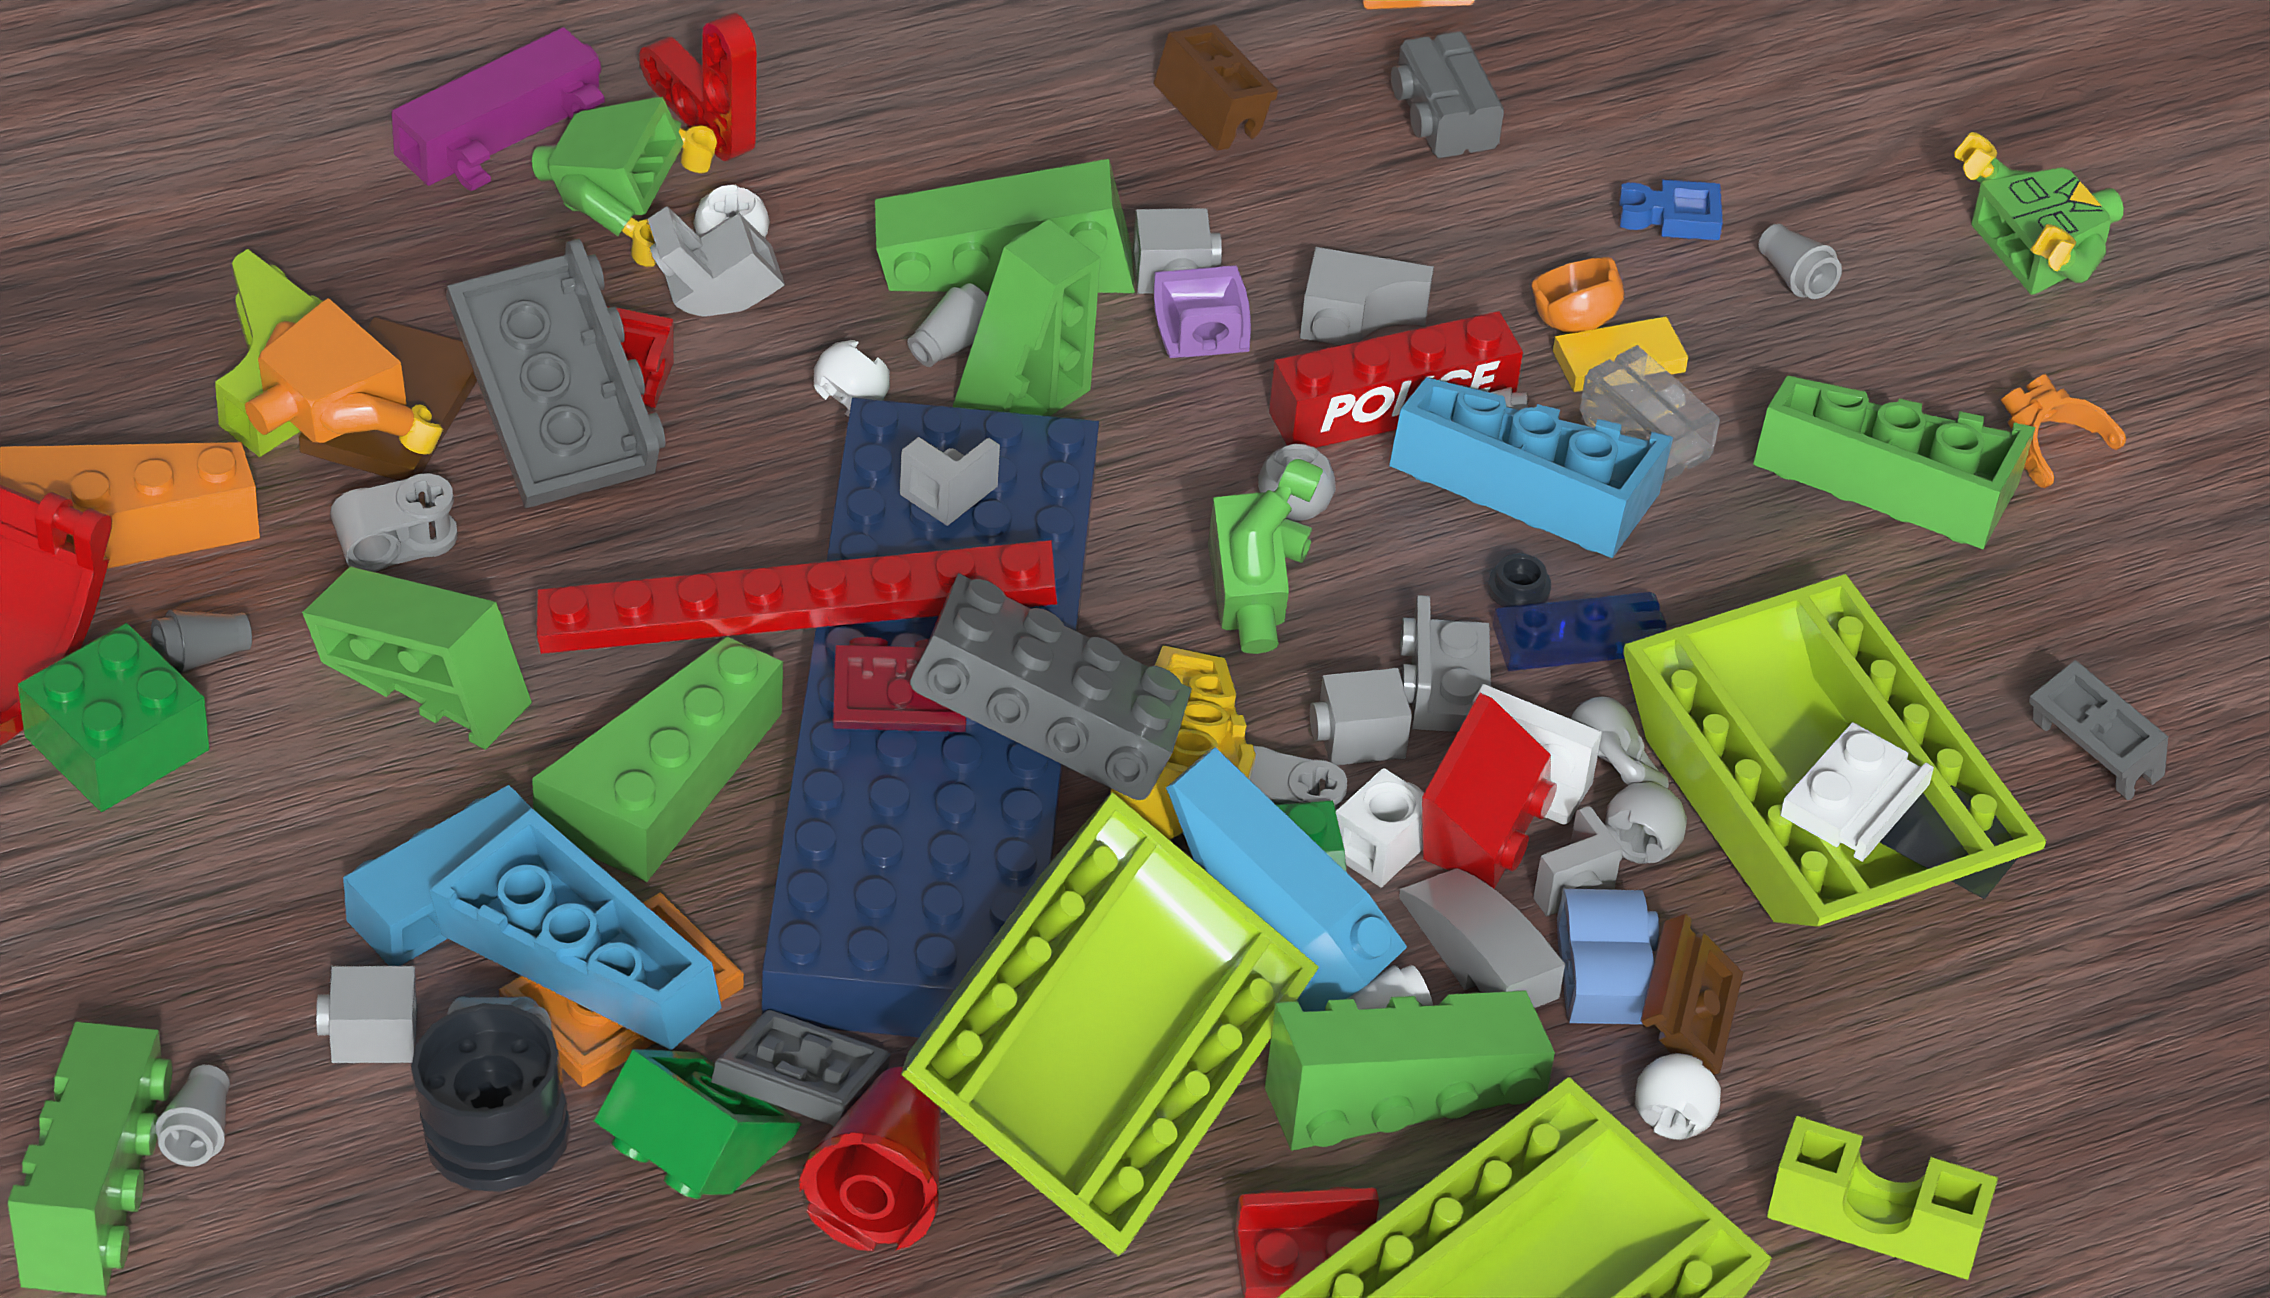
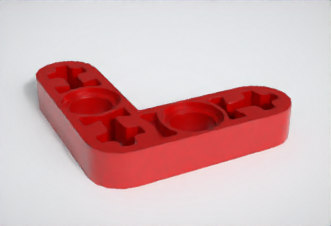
M729 13L704 25L702 33V66L673 37L663 38L644 46L640 50V66L649 86L659 97L664 98L667 106L689 128L706 126L714 132L717 140L714 154L720 160H732L755 148L757 49L753 33L742 16L737 13Z

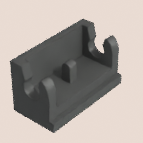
M2074 660L2030 696L2029 704L2034 707L2033 721L2045 731L2051 728L2052 723L2055 724L2117 776L2116 790L2127 800H2131L2134 797L2136 791L2134 786L2141 775L2151 785H2154L2165 776L2168 736L2078 661Z

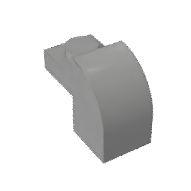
M668 206L648 218L655 244L650 246L651 254L665 274L673 303L685 312L703 317L740 312L757 304L785 286L772 245L740 213L701 238Z

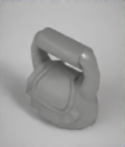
M1595 697L1583 702L1572 713L1571 720L1602 732L1598 757L1613 764L1620 773L1623 782L1627 785L1654 782L1668 788L1667 776L1660 772L1644 751L1643 740L1638 734L1635 723L1628 710L1614 698Z

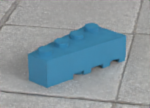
M1426 377L1400 410L1389 466L1410 474L1422 482L1434 484L1468 498L1475 504L1487 506L1521 520L1528 526L1545 530L1579 544L1586 550L1613 558L1660 494L1673 437L1652 432L1650 441L1621 435L1622 424L1597 419L1595 428L1559 419L1560 409L1537 404V407H1528L1521 410L1506 407L1504 396Z
M532 808L429 889L442 936L670 1050L722 1008L712 962Z

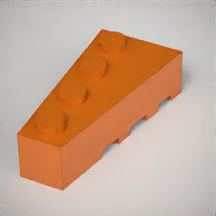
M241 442L0 447V485L38 501H41L48 493L54 492L71 499L75 509L84 512L92 508L111 517L112 529L104 555L105 558L109 559L107 569L260 539L256 487ZM67 534L66 541L74 544V537Z

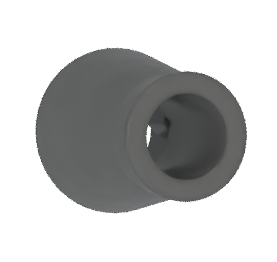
M168 610L165 617L156 618L152 621L151 645L181 674L232 653L250 650L252 631L249 619L244 612L226 614Z

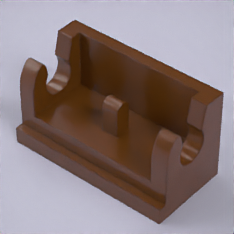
M1215 24L1169 32L1154 80V85L1216 151L1230 148L1236 137L1237 127L1246 119L1248 121L1245 124L1244 132L1250 139H1254L1262 130L1270 103L1276 100L1279 91Z

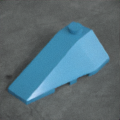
M1216 747L1208 750L1166 787L1194 862L1205 867L1207 873L1319 966L1296 1000L1302 1012L1326 1011L1325 1007L1328 1000L1349 998L1367 986L1407 948L1371 896Z

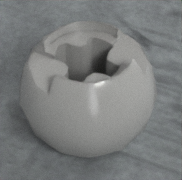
M1291 444L1281 447L1267 456L1258 474V488L1260 493L1267 490L1275 491L1286 466L1294 459H1302L1322 468L1323 473L1310 502L1290 495L1287 503L1292 508V511L1285 519L1303 521L1311 519L1327 509L1336 490L1335 476L1330 460L1315 447L1304 444Z
M1654 782L1632 783L1618 792L1607 805L1604 825H1610L1618 834L1624 858L1637 864L1656 863L1671 855L1683 842L1687 817L1681 801L1664 786Z

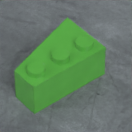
M1050 219L1027 233L1017 235L1009 244L1004 246L953 407L1051 416L1091 390L1100 257Z
M350 566L302 612L323 664L385 697L394 690L423 704L419 707V715L434 723H437L445 716L470 729L469 742L484 750L532 703L504 626L503 616L495 601Z

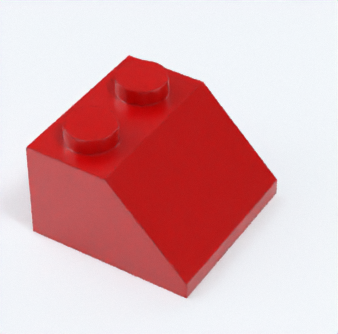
M1479 693L1422 796L1423 860L1449 871L1458 868L1477 877L1495 889L1505 869L1514 872L1519 866L1529 841V836L1525 832L1533 817L1543 819L1546 816L1554 800L1557 783L1551 781V754L1492 697Z

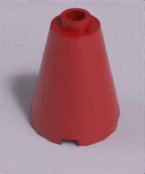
M903 1067L890 1068L877 1077L811 1151L805 1161L799 1179L800 1192L804 1188L809 1202L806 1211L813 1223L832 1239L857 1250L874 1251L876 1244L898 1243L895 1250L907 1248L927 1234L938 1210L941 1107L901 1075Z

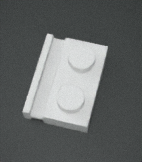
M1852 722L1784 798L1781 816L1835 847L1843 843L1854 849V857L1863 862L1930 785L1934 767L1926 762L1922 767L1907 760L1908 752Z

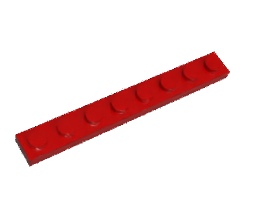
M1052 540L538 589L537 638L541 654L939 616L958 573L971 580L981 579L988 581L1000 588L1006 597L1026 607L1057 604Z

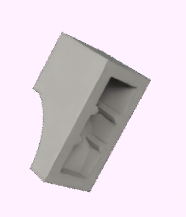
M1316 247L1305 292L1300 339L1346 345L1359 342L1368 334L1384 327L1395 325L1425 326L1434 266Z

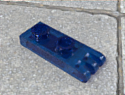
M1652 592L1495 608L1493 628L1508 671L1625 659L1623 653L1625 644L1668 631L1666 629L1665 617L1660 611L1658 598Z

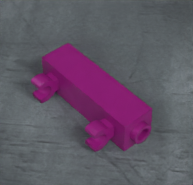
M562 27L393 109L394 155L428 186L455 173L460 183L466 189L473 191L491 182V176L480 166L481 163L489 160L491 155L567 117L572 119L577 113L594 109L595 106L605 102V97L599 90V75L601 73L599 57L590 45L583 44L565 27Z

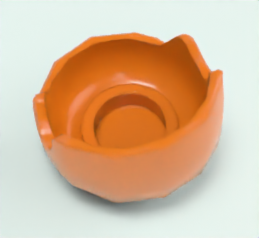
M1610 257L1590 258L1569 263L1536 277L1532 282L1535 305L1541 319L1550 327L1563 332L1577 333L1597 329L1615 316L1624 300L1623 282L1615 261Z

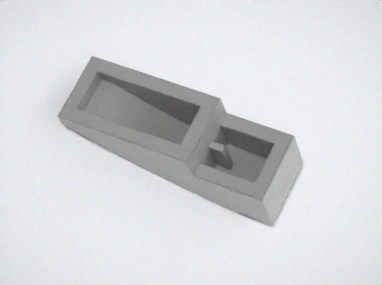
M1458 868L1400 889V900L1464 990L1477 986L1481 993L1527 991L1534 1008L1559 999L1565 963L1531 922L1498 891L1477 877Z

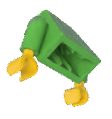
M663 97L628 101L623 104L581 111L574 115L557 145L537 146L532 156V167L538 180H554L566 207L591 217L617 236L623 232L632 238L631 256L634 261L642 266L652 267L656 265V262L651 254L650 246L655 244L649 221L644 219L638 222L632 217L634 215L646 214L681 148H683L681 153L682 165L692 172L706 173L710 169L717 140L714 132L706 126H694L687 131L681 129L682 122L672 118Z
M1970 133L1954 151V156L1956 159L1964 162L1963 170L1966 176L1972 180L1976 179L1981 183L1971 224L2031 295L2039 293L2066 278L2075 283L2086 282L2106 254L2105 244L2111 223L2121 220L2123 216V203L2117 191L2113 188H2106L2090 193L2073 172L2065 168L2038 172L2011 170L1995 158L1997 151L1986 138L1978 133Z

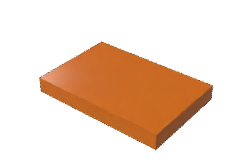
M661 892L643 902L646 907L712 962L720 1002L744 988V973ZM524 976L518 977L499 989V997H529L535 1000L539 1007L547 1011L551 1020V1031L553 1032L559 1052L561 1067L582 1088L627 1061L633 1049L644 1050L656 1043Z

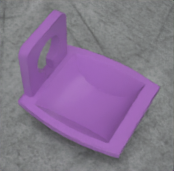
M1237 266L1155 272V315L1169 358L1249 352L1251 335L1250 308L1246 288Z

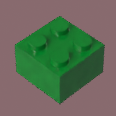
M128 623L123 624L18 683L25 738L101 813L210 750L204 696Z

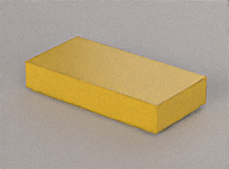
M1667 316L1555 336L1553 353L1573 392L1686 372L1688 355Z

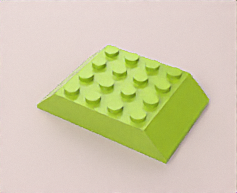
M1846 574L1625 644L1623 653L1647 742L1774 922L1818 927L2031 854L2045 847L2046 839ZM1853 722L1908 752L1907 760L1922 767L1926 762L1934 767L1930 785L1923 793L1969 855L1928 869L1879 842L1862 862L1854 857V849L1843 843L1835 847L1782 817L1781 811L1784 798ZM1950 785L1973 796L1969 810H1967ZM1995 815L2014 840L1997 846L1993 845L1984 831L1991 828Z
M1112 792L1045 868L910 1049L901 1075L1119 1256L1133 1240L1270 1040L1275 1003L1296 1002L1319 966Z
M1568 1077L1278 1298H1744L1767 1269L1772 1257Z

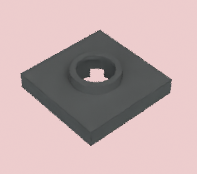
M769 1009L716 1060L711 1082L835 1126L877 1077L888 1070L891 1053Z

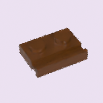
M1685 913L1664 922L1640 1021L1646 1027L1655 1025L1661 1031L1659 1041L1667 1048L1670 1054H1686L1698 1058L1702 1061L1703 1067L1707 1068L1713 1075L1721 1072L1743 972L1705 932L1695 934L1690 929L1692 919Z

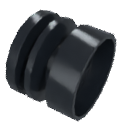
M489 1003L455 1010L429 1027L416 1044L411 1071L420 1108L425 1143L431 1163L447 1180L467 1189L501 1192L528 1185L550 1171L565 1152L571 1129L567 1101L562 1087L563 1076L559 1052L553 1032L533 1013L513 1005Z

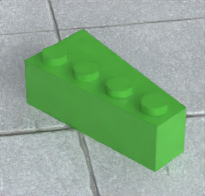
M1109 159L875 199L876 249L889 291H949L952 287L961 288L969 283L975 285L983 292H990L1004 246L1009 244L1017 235L1027 233L1050 219L1100 257L1098 293H1135L1132 246Z
M1787 375L1767 408L1753 465L1774 472L1781 478L1796 480L1826 491L1838 499L1853 501L1883 512L1895 520L1910 522L1945 535L1957 543L1969 544L1984 549L2020 483L2036 427L2014 423L2011 432L1984 427V416L1959 411L1957 421L1931 416L1921 412L1922 403L1904 399L1884 405L1869 403L1868 396L1864 391Z
M729 637L724 638L532 778L533 810L586 855L648 882L781 716L783 661Z
M1527 991L1450 994L1438 1006H1423L1417 1002L1415 996L1391 997L1386 1008L1358 1009L1354 999L1328 1000L1325 1007L1326 1011L1302 1012L1298 1002L1275 1003L1265 1090L1291 1151L1312 1146H1332L1344 1139L1380 1131L1385 1133L1396 1132L1408 1125L1444 1117L1450 1119L1459 1118L1472 1111L1503 1104H1523L1535 1097L1544 1096L1548 1092L1555 1052Z
M75 1022L55 1075V1101L46 1100L39 1117V1145L29 1144L22 1162L23 1173H27L25 1186L14 1185L8 1199L21 1288L106 1296L113 1268H124L129 1248V1228L124 1226L127 1212H138L143 1196L144 1173L143 1170L139 1169L142 1155L152 1156L157 1142L156 1123L158 1116L153 1114L156 1100L166 1101L171 1088L172 1061L171 1059H162L159 1030Z

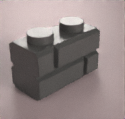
M1462 31L1437 35L1435 40H1431L1430 37L1405 40L1403 45L1400 46L1398 66H1393L1391 71V83L1395 97L1398 100L1406 99L1410 106V120L1416 137H1425L1437 158L1461 155L1466 149L1470 153L1495 149L1500 142L1504 108Z

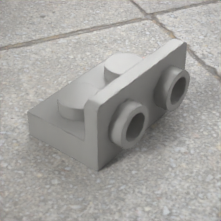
M1417 595L1414 618L1403 617L1400 638V655L1412 656V665L1403 664L1401 676L1408 703H1412V729L1458 732L1472 708L1473 699L1482 685L1485 684L1491 687L1489 623L1430 619V596Z

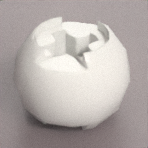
M730 184L713 190L701 199L693 223L696 234L701 238L740 213L765 238L770 221L760 197L748 189Z
M855 340L833 344L822 352L814 367V387L825 400L831 395L846 406L848 410L845 415L848 417L852 398L883 401L890 389V371L879 357L873 362L855 347L859 342Z
M1677 1053L1666 1055L1646 1066L1638 1077L1635 1106L1644 1121L1654 1127L1653 1132L1669 1139H1687L1709 1128L1717 1117L1720 1107L1721 1087L1714 1075L1702 1066V1061L1698 1058Z

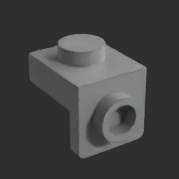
M1591 806L1576 811L1571 844L1540 857L1533 899L1546 916L1558 913L1564 889H1615L1619 863L1623 857L1622 844L1616 831L1610 825H1604Z

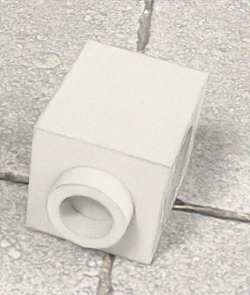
M1383 768L1336 810L1345 848L1346 865L1381 888L1423 850L1422 796L1424 792L1418 786L1405 782Z

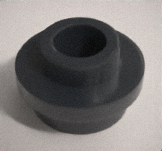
M1521 553L1511 554L1504 557L1490 573L1488 590L1493 600L1506 609L1520 612L1532 611L1543 606L1549 599L1551 579L1544 564L1536 557Z

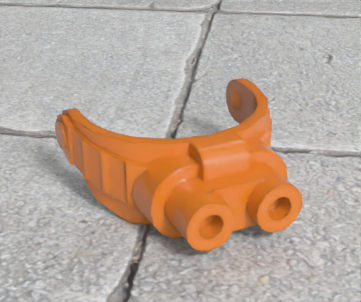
M2046 374L2039 376L2026 386L2029 391L2025 394L2022 388L2019 387L2001 399V402L2012 417L2007 422L2011 429L2014 423L2036 427L2024 469L2028 471V475L2039 487L2047 488L2054 483L2053 472L2042 456L2038 444V429L2041 423L2048 421L2068 423L2082 427L2092 433L2098 432L2113 450L2120 449L2125 445L2126 436L2124 431L2102 408L2087 400L2071 398L2065 389L2057 391Z

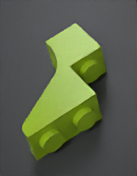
M247 249L234 258L232 266L238 288V294L235 298L236 310L249 352L232 371L215 381L219 426L258 457H261L299 433L300 430L288 421L267 435H263L258 432L249 420L245 410L246 402L263 393L258 363L259 355L265 348L278 323L284 321L297 323L322 301L314 295L309 296L289 281L277 266L268 265Z

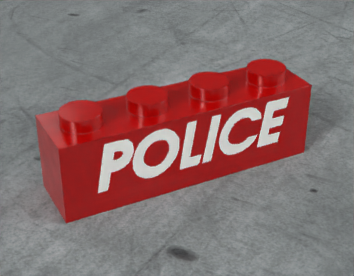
M1500 311L1281 358L1274 361L1269 413L1287 446L1291 444H1304L1318 448L1397 430L1402 406L1426 377L1489 393L1512 387V393H1517L1523 350Z

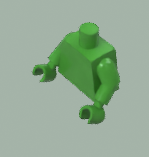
M1294 459L1289 462L1275 491L1267 490L1261 493L1213 497L1208 549L1220 626L1224 630L1238 629L1241 650L1245 653H1265L1278 647L1276 625H1280L1285 621L1289 595L1285 557L1302 563L1311 547V540L1308 538L1312 528L1285 519L1292 511V508L1287 503L1290 495L1310 502L1323 473L1322 468L1302 459Z

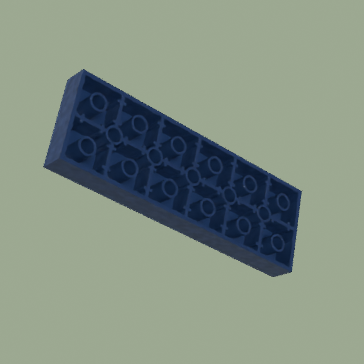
M852 398L826 562L1052 540L1057 604L1028 608L1047 610L1056 615L1063 622L1064 626L1078 632L1096 470L1099 421ZM920 437L941 452L952 448L965 456L984 440L990 438L1000 445L998 487L946 526L900 495L902 449ZM939 616L816 627L762 970V1014L770 1009L824 1029L919 1038L1053 859L1063 764L967 717L966 732L833 729L836 645H849V641L854 638L875 637L888 641V646L915 647V642L930 639Z

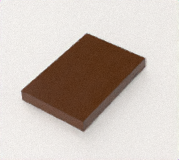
M374 317L366 331L401 362L407 406L411 409L415 405L421 404L426 406L432 414L430 423L439 424L443 428V432L433 452L426 455L415 453L400 442L399 436L378 430L345 433L324 443L312 442L306 435L301 433L299 436L300 453L401 481L414 475L422 474L475 386L477 378L463 341Z

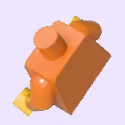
M329 298L321 302L297 323L284 321L276 325L258 358L263 393L245 404L249 420L261 434L267 435L290 421L315 443H324L345 433L378 430L399 436L400 442L406 448L415 453L426 455L433 452L443 432V428L439 424L430 423L432 414L426 406L421 404L415 405L412 409L407 406L401 362Z

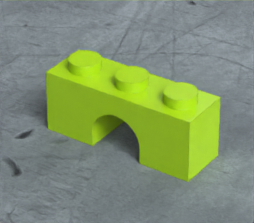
M1796 1116L1779 1165L1767 1218L1968 1280L1998 1177L1930 1157L1926 1173L1920 1179L1906 1183L1889 1181L1875 1175L1863 1164L1860 1158L1863 1136Z

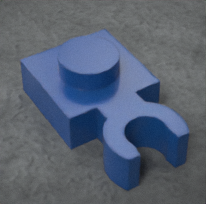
M1662 180L1660 191H1653L1648 186L1640 183L1622 184L1619 198V206L1622 207L1620 227L1629 230H1640L1651 224L1661 225V237L1720 240L1723 225L1720 183Z

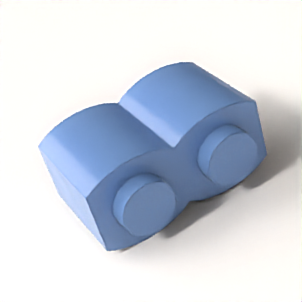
M1564 889L1557 915L1559 955L1565 963L1563 985L1569 1023L1643 1024L1640 1020L1654 967L1652 951L1657 950L1659 941V919L1657 912L1647 911L1643 890Z

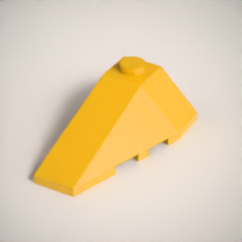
M1163 645L1154 666L1170 671L1182 684L1192 688L1173 752L1147 798L1135 800L1112 788L1111 793L1113 792L1168 840H1171L1181 834L1183 830L1166 787L1208 750L1215 747L1250 779L1256 754L1253 745L1247 744L1245 740L1246 723L1244 716L1237 715L1236 691L1225 658Z

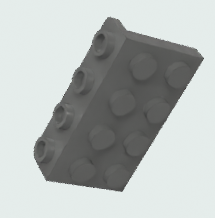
M580 239L566 242L565 255L447 285L446 298L525 509L655 474L659 449L664 448L666 444L663 426L656 412L648 413L641 395L645 394V384L640 366L636 359L627 360L621 345L625 340V334L620 314L615 306L607 308L601 290H604L605 284L599 260L595 254L587 256Z
M959 573L946 597L926 649L911 677V687L918 694L1135 800H1143L1149 796L1168 762L1175 746L1192 689L1182 684L1173 673L1158 666L1147 667L1123 655L1121 650L1108 640L1099 637L1089 638L1064 626L1063 622L1053 613L1040 608L1030 609L1006 597L1003 591L996 585L981 579L971 580Z

